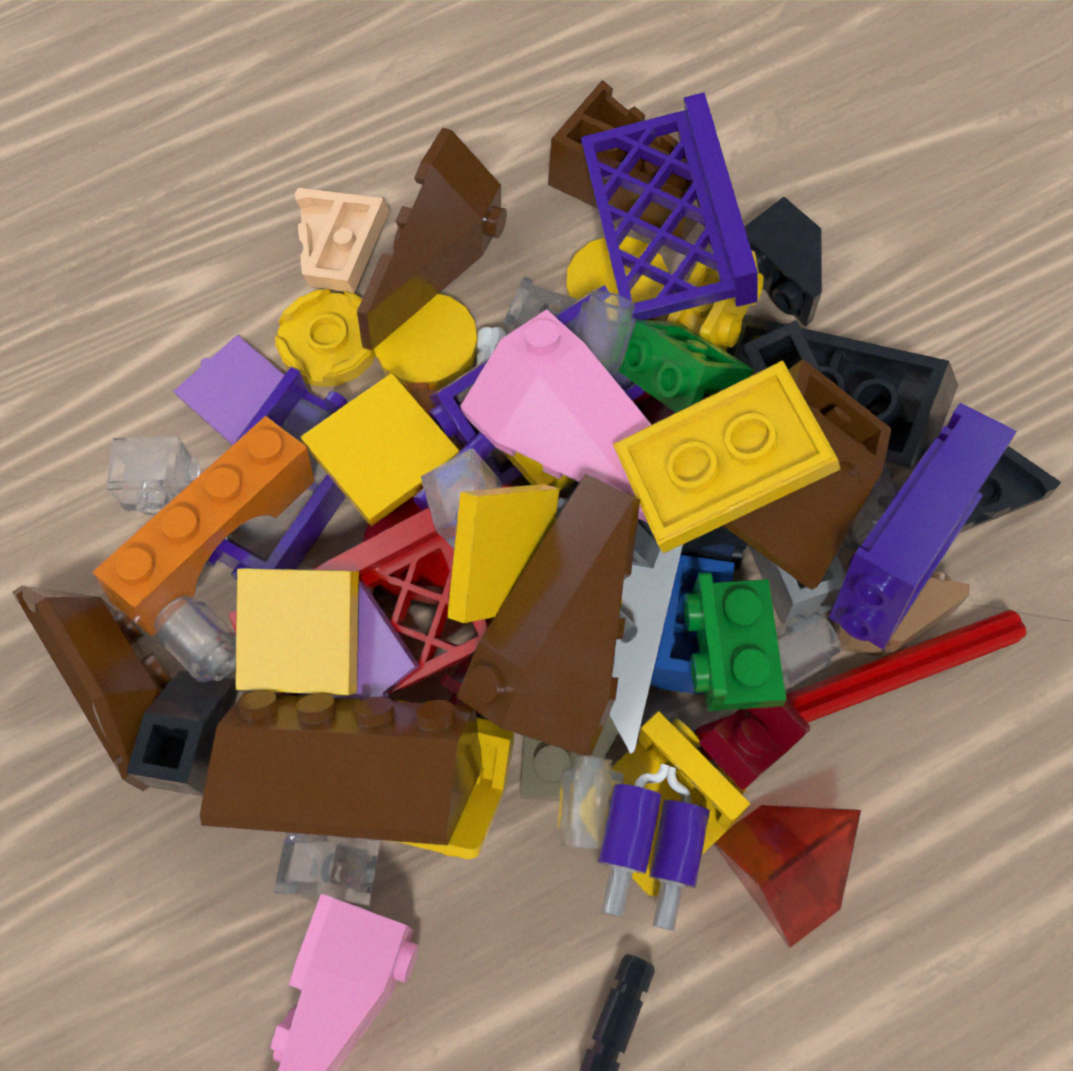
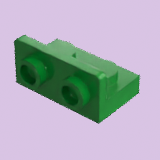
M635 318L617 365L618 372L675 413L700 402L704 393L714 395L720 392L721 389H726L752 376L754 369L704 337H701L682 323Z
M711 572L698 573L693 592L684 595L687 631H697L700 654L691 655V675L695 693L705 692L707 711L783 706L786 701V693L769 579L713 583Z

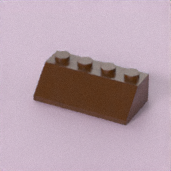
M266 690L244 693L216 728L200 810L201 825L448 845L482 770L476 711L468 705H453L446 700L416 703L397 702L379 696L360 700L333 698L323 693L308 696L275 695L273 692Z

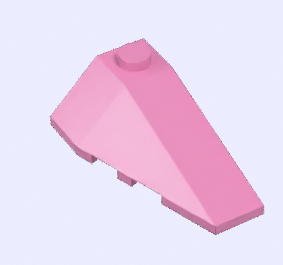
M546 309L500 340L461 404V412L497 449L511 456L518 452L543 464V471L558 479L565 475L580 483L585 474H591L636 497L613 444L651 426V423L587 345ZM639 506L638 518L647 522L645 515L641 507Z
M324 894L320 895L289 983L290 986L299 989V992H301L297 1006L291 1008L284 1022L281 1021L277 1025L270 1047L274 1050L273 1060L280 1063L278 1071H337L393 995L397 981L402 983L408 981L419 949L418 944L411 942L415 930L405 924Z

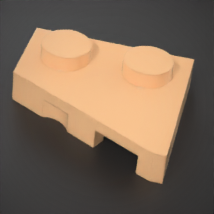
M297 188L295 199L301 211L302 223L298 224L299 240L303 245V252L300 255L303 277L310 287L336 291L344 290L355 293L389 213L384 199Z

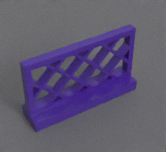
M705 92L684 97L683 111L581 137L626 324L633 323L634 318L645 320L730 298L734 299L736 307L758 302L757 268ZM678 132L680 142L670 156L649 147L655 137ZM617 147L628 152V155L616 170L599 162L596 153ZM683 157H685L686 163L681 162ZM640 158L661 167L649 185L628 175ZM671 173L692 182L691 187L682 199L660 190ZM602 178L608 180L605 186L603 184ZM620 186L640 195L628 213L608 204ZM695 200H697L698 207L692 205ZM651 201L673 211L661 229L639 219ZM684 216L704 225L705 229L694 245L672 235V232ZM613 221L620 224L616 230L614 229ZM630 230L652 240L640 258L619 249V245ZM708 244L710 246L711 253L704 250ZM663 245L685 255V258L673 275L650 264ZM697 261L716 270L719 282L696 287L683 279ZM624 266L631 269L627 276L625 274ZM642 275L664 285L656 298L637 303L632 302L630 291Z

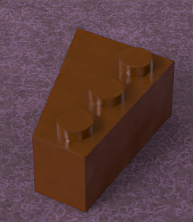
M603 80L551 138L548 176L549 186L596 208L598 207L581 137L645 121V114L634 106L628 110L612 97L613 88ZM666 134L662 137H655L649 147L670 156L679 142L669 134ZM617 147L596 153L599 162L616 170L628 155V152ZM685 157L681 159V162L686 163ZM640 158L628 175L649 185L661 167ZM671 173L660 190L682 199L691 187L692 182ZM602 178L603 184L605 186L608 180ZM620 186L608 204L628 213L640 195ZM697 200L692 205L698 207ZM651 201L639 219L661 229L673 211ZM684 216L672 232V235L685 240L698 222Z

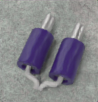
M661 764L656 774L646 773L641 775L636 780L634 786L614 784L598 863L610 868L601 912L624 917L632 874L634 872L646 874L661 794L645 789L644 786L647 783H659L667 777L670 787L680 793L682 802L673 800L663 801L649 877L660 882L652 926L674 931L682 888H696L710 810L691 804L692 798L689 790L678 782L676 778V768Z

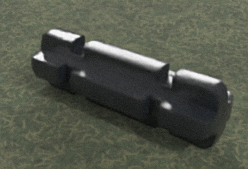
M626 954L622 958L614 978L618 980L616 989L611 987L591 1038L595 1040V1044L592 1050L587 1049L579 1071H618L620 1063L616 1062L620 1052L625 1053L643 1005V1001L639 1000L642 991L648 992L655 973V968L650 962L632 954Z

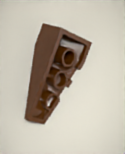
M442 127L423 157L414 177L416 183L422 184L413 208L402 206L395 221L398 228L394 239L393 254L387 252L381 254L359 305L357 317L362 348L372 351L479 260L492 238L498 239L503 232L507 210L501 207V184L450 129Z
M584 475L480 639L458 692L457 698L502 729L583 756L592 755L616 700L618 677H613L612 672L616 640L623 639L626 618H621L619 615L623 583L631 575L640 506L639 498L594 475Z

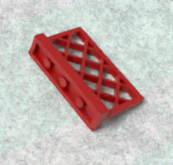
M427 508L312 569L359 571V581L365 583L371 594L374 587L384 581L402 587L394 613L389 621L398 634L401 632L426 643L418 663L420 667L388 691V697L473 656L480 639L491 623L490 618L473 621L479 636L461 645L440 639L448 617L456 527L450 514L432 508ZM440 552L443 553L450 569L443 593L417 585L425 560ZM408 569L405 580L396 577V575ZM414 592L440 601L429 634L403 624ZM237 609L228 614L235 633L237 628ZM437 647L447 650V652L433 658ZM273 692L275 695L297 696L298 694L290 692Z

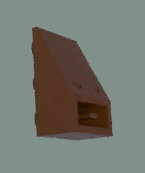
M803 359L788 371L838 458L840 470L723 526L810 590H813L819 586L883 471L891 428Z

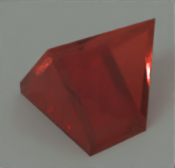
M761 805L730 827L713 844L789 948L841 910L861 810Z

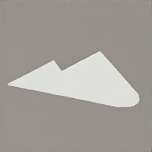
M683 545L664 554L660 549L654 568L632 565L631 575L623 583L620 610L638 627V633L628 643H622L619 639L616 640L612 676L618 677L616 700L609 715L630 754L635 751Z

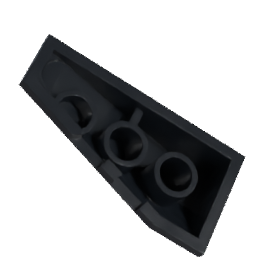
M744 315L739 338L733 347H728L726 352L754 369L743 345L787 324ZM801 328L821 373L891 428L885 463L912 470L935 439L938 438L958 388L950 361Z

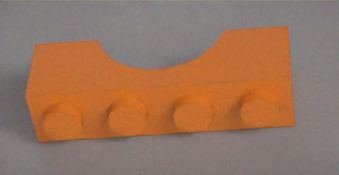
M267 416L263 417L92 572L110 602L152 637L195 596L196 584L205 563L218 545L231 532L248 520L258 516L269 515L277 518L315 482L307 447Z

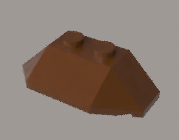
M20 586L12 592L38 634L114 763L122 780L141 791L149 788L148 785L128 775L126 772L144 712L172 680L166 667L155 653L152 652L146 656L137 640L145 636L142 629L122 611H115L101 597Z

